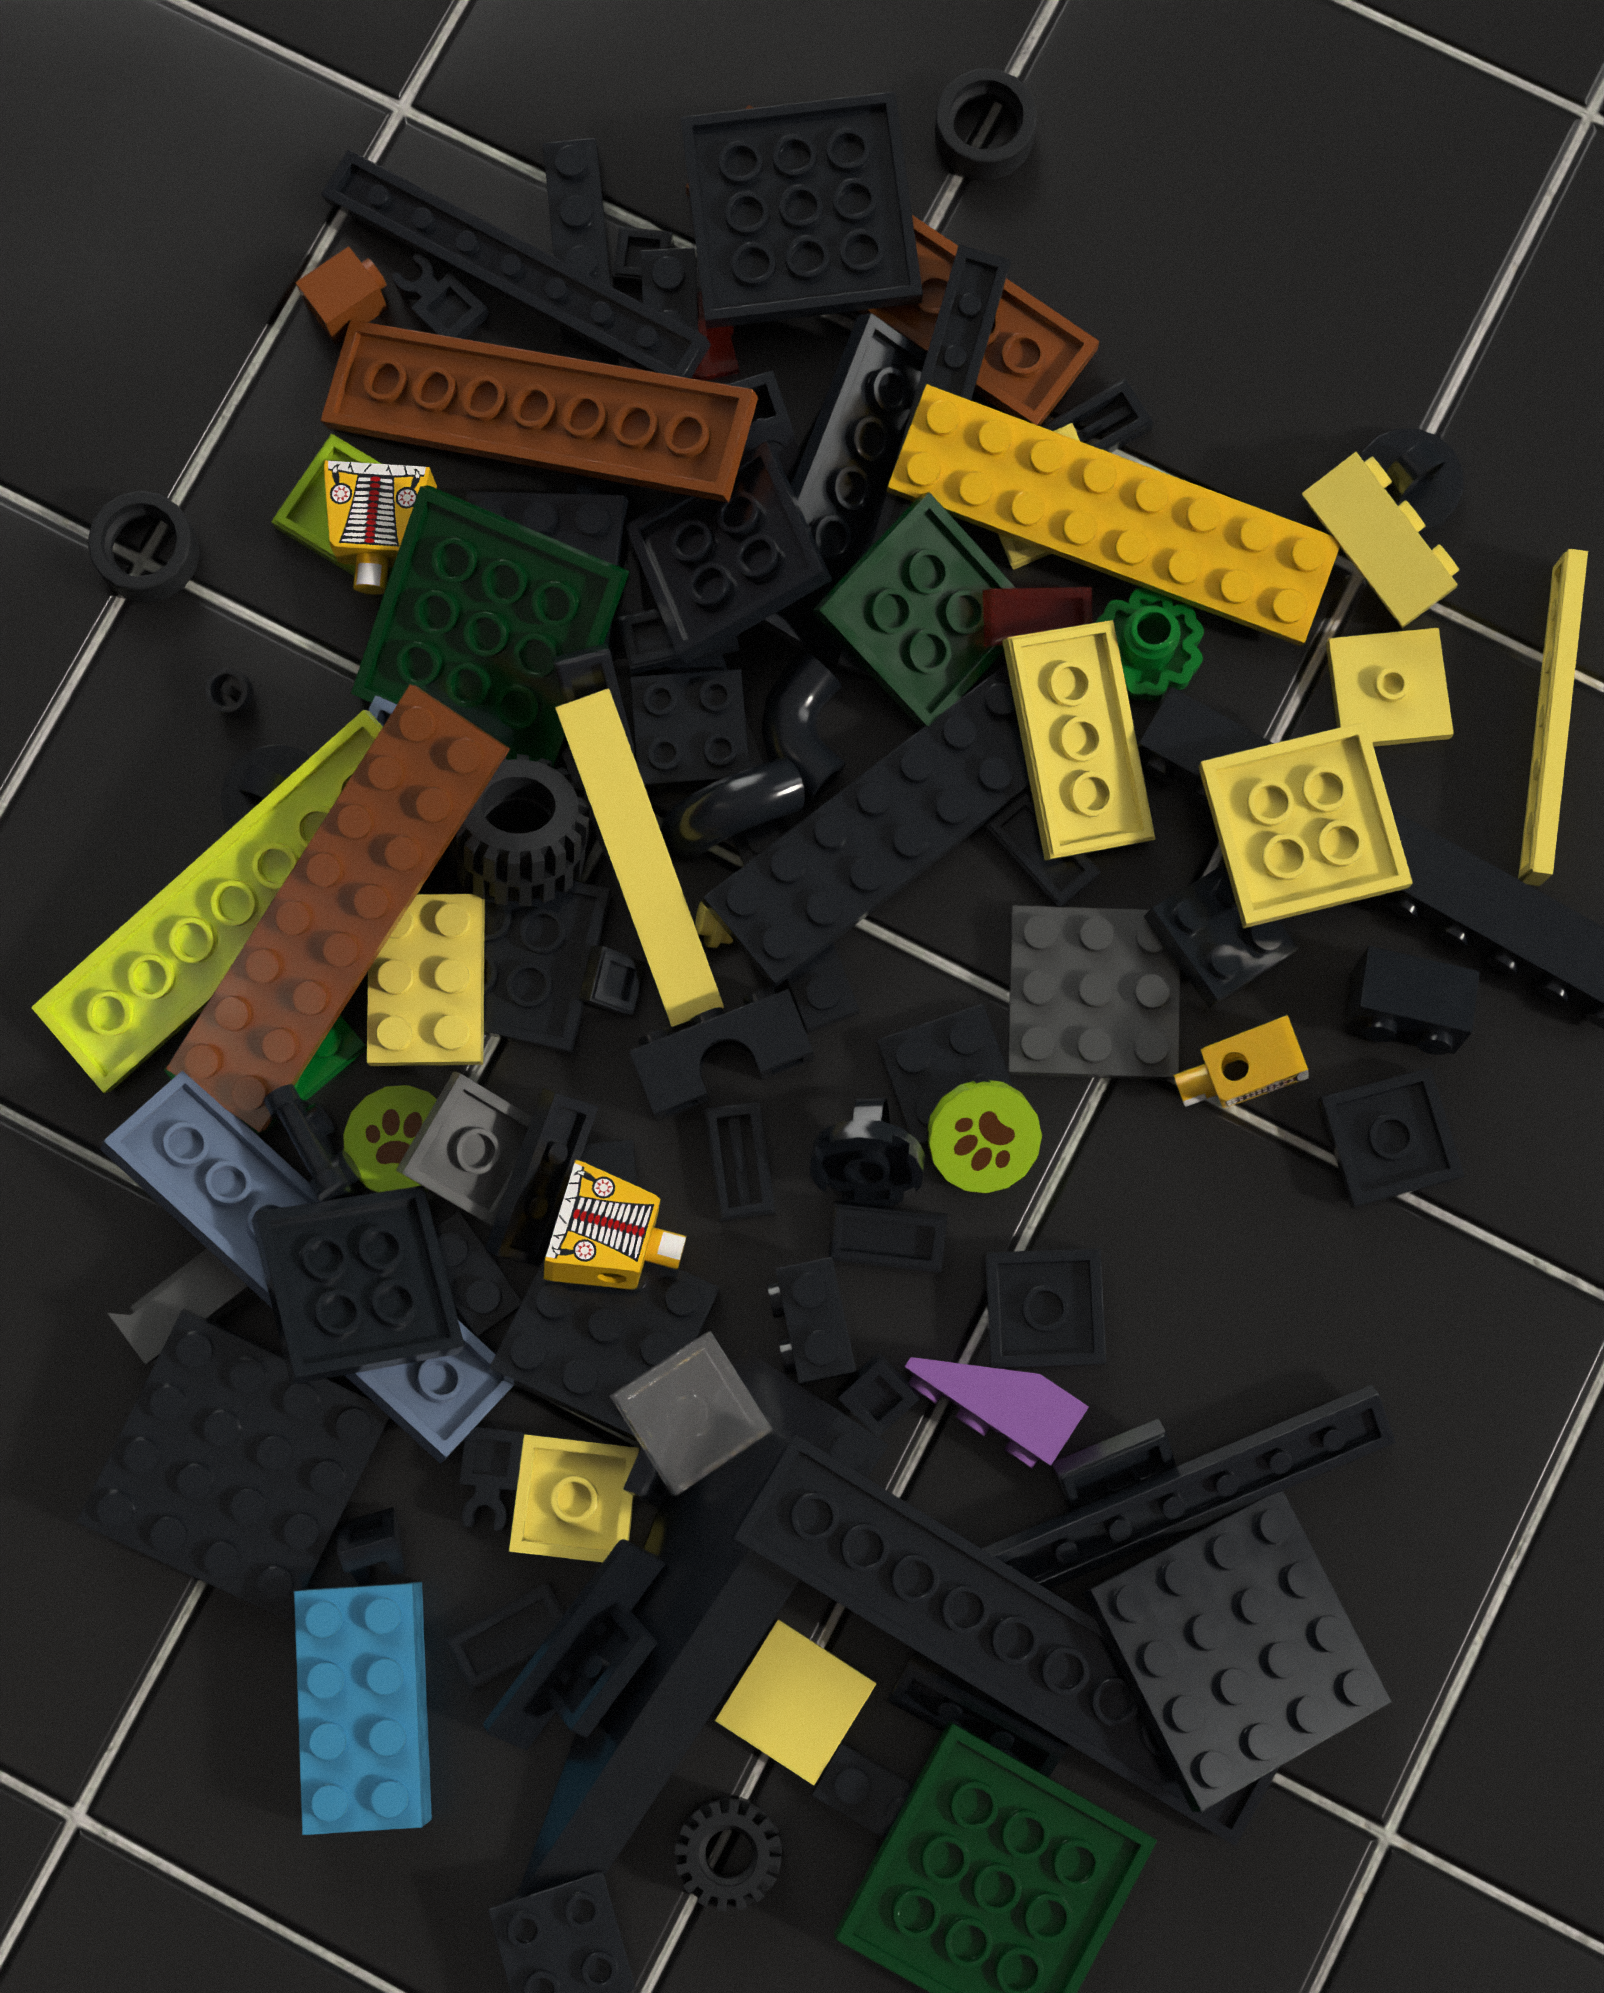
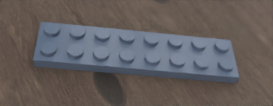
M182 1070L103 1141L100 1150L272 1308L252 1225V1218L255 1212L321 1201L317 1199L307 1180L244 1122L220 1105ZM460 1321L459 1325L465 1344L460 1354L345 1375L440 1464L514 1386V1384L490 1374L489 1367L495 1354Z

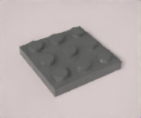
M1012 906L1007 1067L1009 1075L1175 1080L1173 1075L1179 1073L1180 967L1143 917L1149 910Z

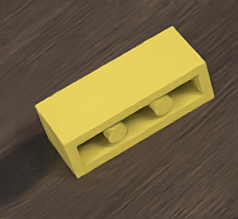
M1355 452L1301 494L1304 501L1330 535L1334 536L1339 542L1340 548L1401 628H1404L1457 588L1458 584L1452 576L1459 571V568L1440 544L1432 550L1418 533L1426 526L1413 507L1406 500L1397 506L1384 488L1390 485L1392 481L1376 459L1372 456L1364 462L1358 453Z

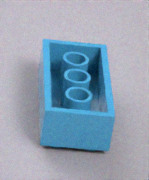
M422 1582L294 1591L302 1835L423 1827L432 1820Z

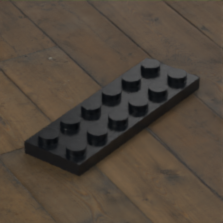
M872 313L858 315L791 484L793 493L832 581L758 623L797 648L805 650L820 662H835L842 644L813 614L812 610L872 546L886 498L887 487L894 470L927 356V352Z

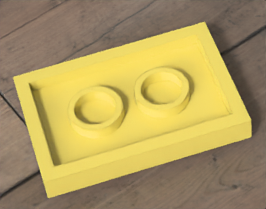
M474 894L416 895L368 970L367 1064L370 1066L483 1065L485 899Z

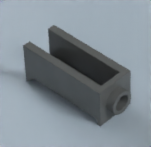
M206 1248L130 1307L134 1312L133 1314L108 1313V1315L144 1364L149 1365L152 1362L156 1363L184 1308L217 1323L255 1294V1292Z

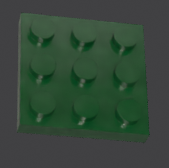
M930 492L924 493L917 498L812 610L813 614L921 729L926 725L929 727L945 710L956 703L1004 651L1002 642L1004 639L1018 636L1038 614Z

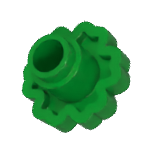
M1145 588L1134 590L1128 603L1123 600L1110 601L1096 623L1110 620L1114 622L1128 699H1145L1156 702L1163 698L1168 687H1173L1177 690L1186 688L1203 660L1202 653L1197 646L1203 637L1204 629L1196 619L1194 609L1187 604L1173 606L1172 598Z

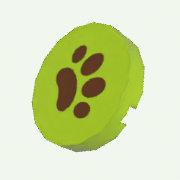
M989 1080L990 1083H975V1081L961 1084L943 1096L930 1115L927 1140L931 1159L948 1182L964 1191L990 1193L1008 1188L1028 1173L1038 1157L1042 1139L1038 1115L1020 1091L1004 1082Z
M409 1085L386 1086L367 1095L351 1112L343 1133L344 1150L358 1167L361 1174L360 1181L371 1191L378 1193L421 1186L397 1172L396 1169L437 1101L429 1092Z

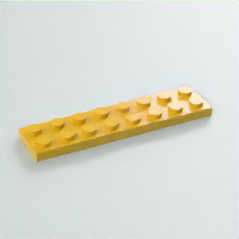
M926 384L887 487L888 493L912 502L922 494L930 492L942 507L955 518L1300 647L1306 641L1341 546L1332 535Z

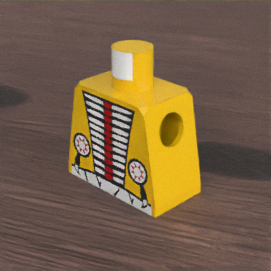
M325 460L324 476L331 549L338 562L355 565L354 590L365 594H384L387 587L389 567L394 566L420 486L429 485L437 489L430 467Z
M1288 1015L1200 1049L1205 1064L1173 1075L1185 1107L1218 1095L1222 1108H1226L1309 1079L1308 1068ZM1237 1060L1246 1063L1249 1069L1245 1077L1231 1081L1224 1076L1223 1072L1226 1064Z
M575 1160L546 1254L543 1279L565 1283L635 1289L638 1286L645 1261L678 1269L687 1236L655 1228L661 1200L658 1196L585 1162Z

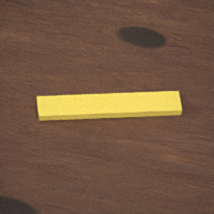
M1568 549L1554 565L1552 571L1518 880L1528 885L1540 886L1553 875L1588 557V551Z
M609 688L555 707L671 1027L690 1021L694 1016L718 1007L723 1009L722 999Z

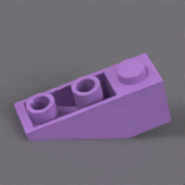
M911 1357L904 1367V1370L912 1375L908 1383L918 1393L935 1404L941 1395L961 1408L955 1416L958 1420L982 1436H985L989 1428L1009 1440L1004 1451L1031 1469L1034 1468L1038 1461L1045 1466L1052 1465L1089 1408V1406L1041 1374Z

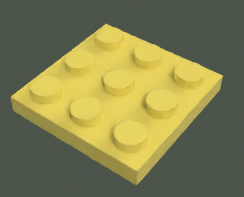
M1366 721L1201 761L1199 771L1243 928L1406 889L1413 884Z

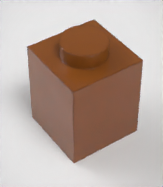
M349 246L295 282L305 305L335 345L345 339L350 320L369 323L388 310L381 289L387 286L383 276L369 258L360 262Z

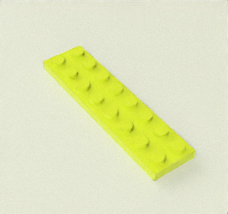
M361 711L31 1007L103 1093L111 1092L205 1008L383 728L370 711Z

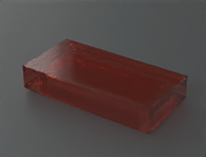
M1092 587L982 590L984 646H1003L1002 641L1008 637L1093 623Z

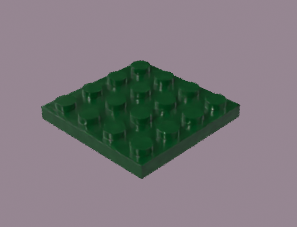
M429 485L420 486L351 694L371 703L376 695L394 704H398L409 685H415L509 747L510 750L505 756L507 760L517 759V754L529 755V760L538 762L540 758L552 761V768L556 770L559 768L562 759L561 753L564 747L567 746L568 741L555 708L563 705L564 702L552 657L604 643L629 571Z
M948 1721L833 1935L839 1942L930 1993H1077L1157 1840L1118 1816Z

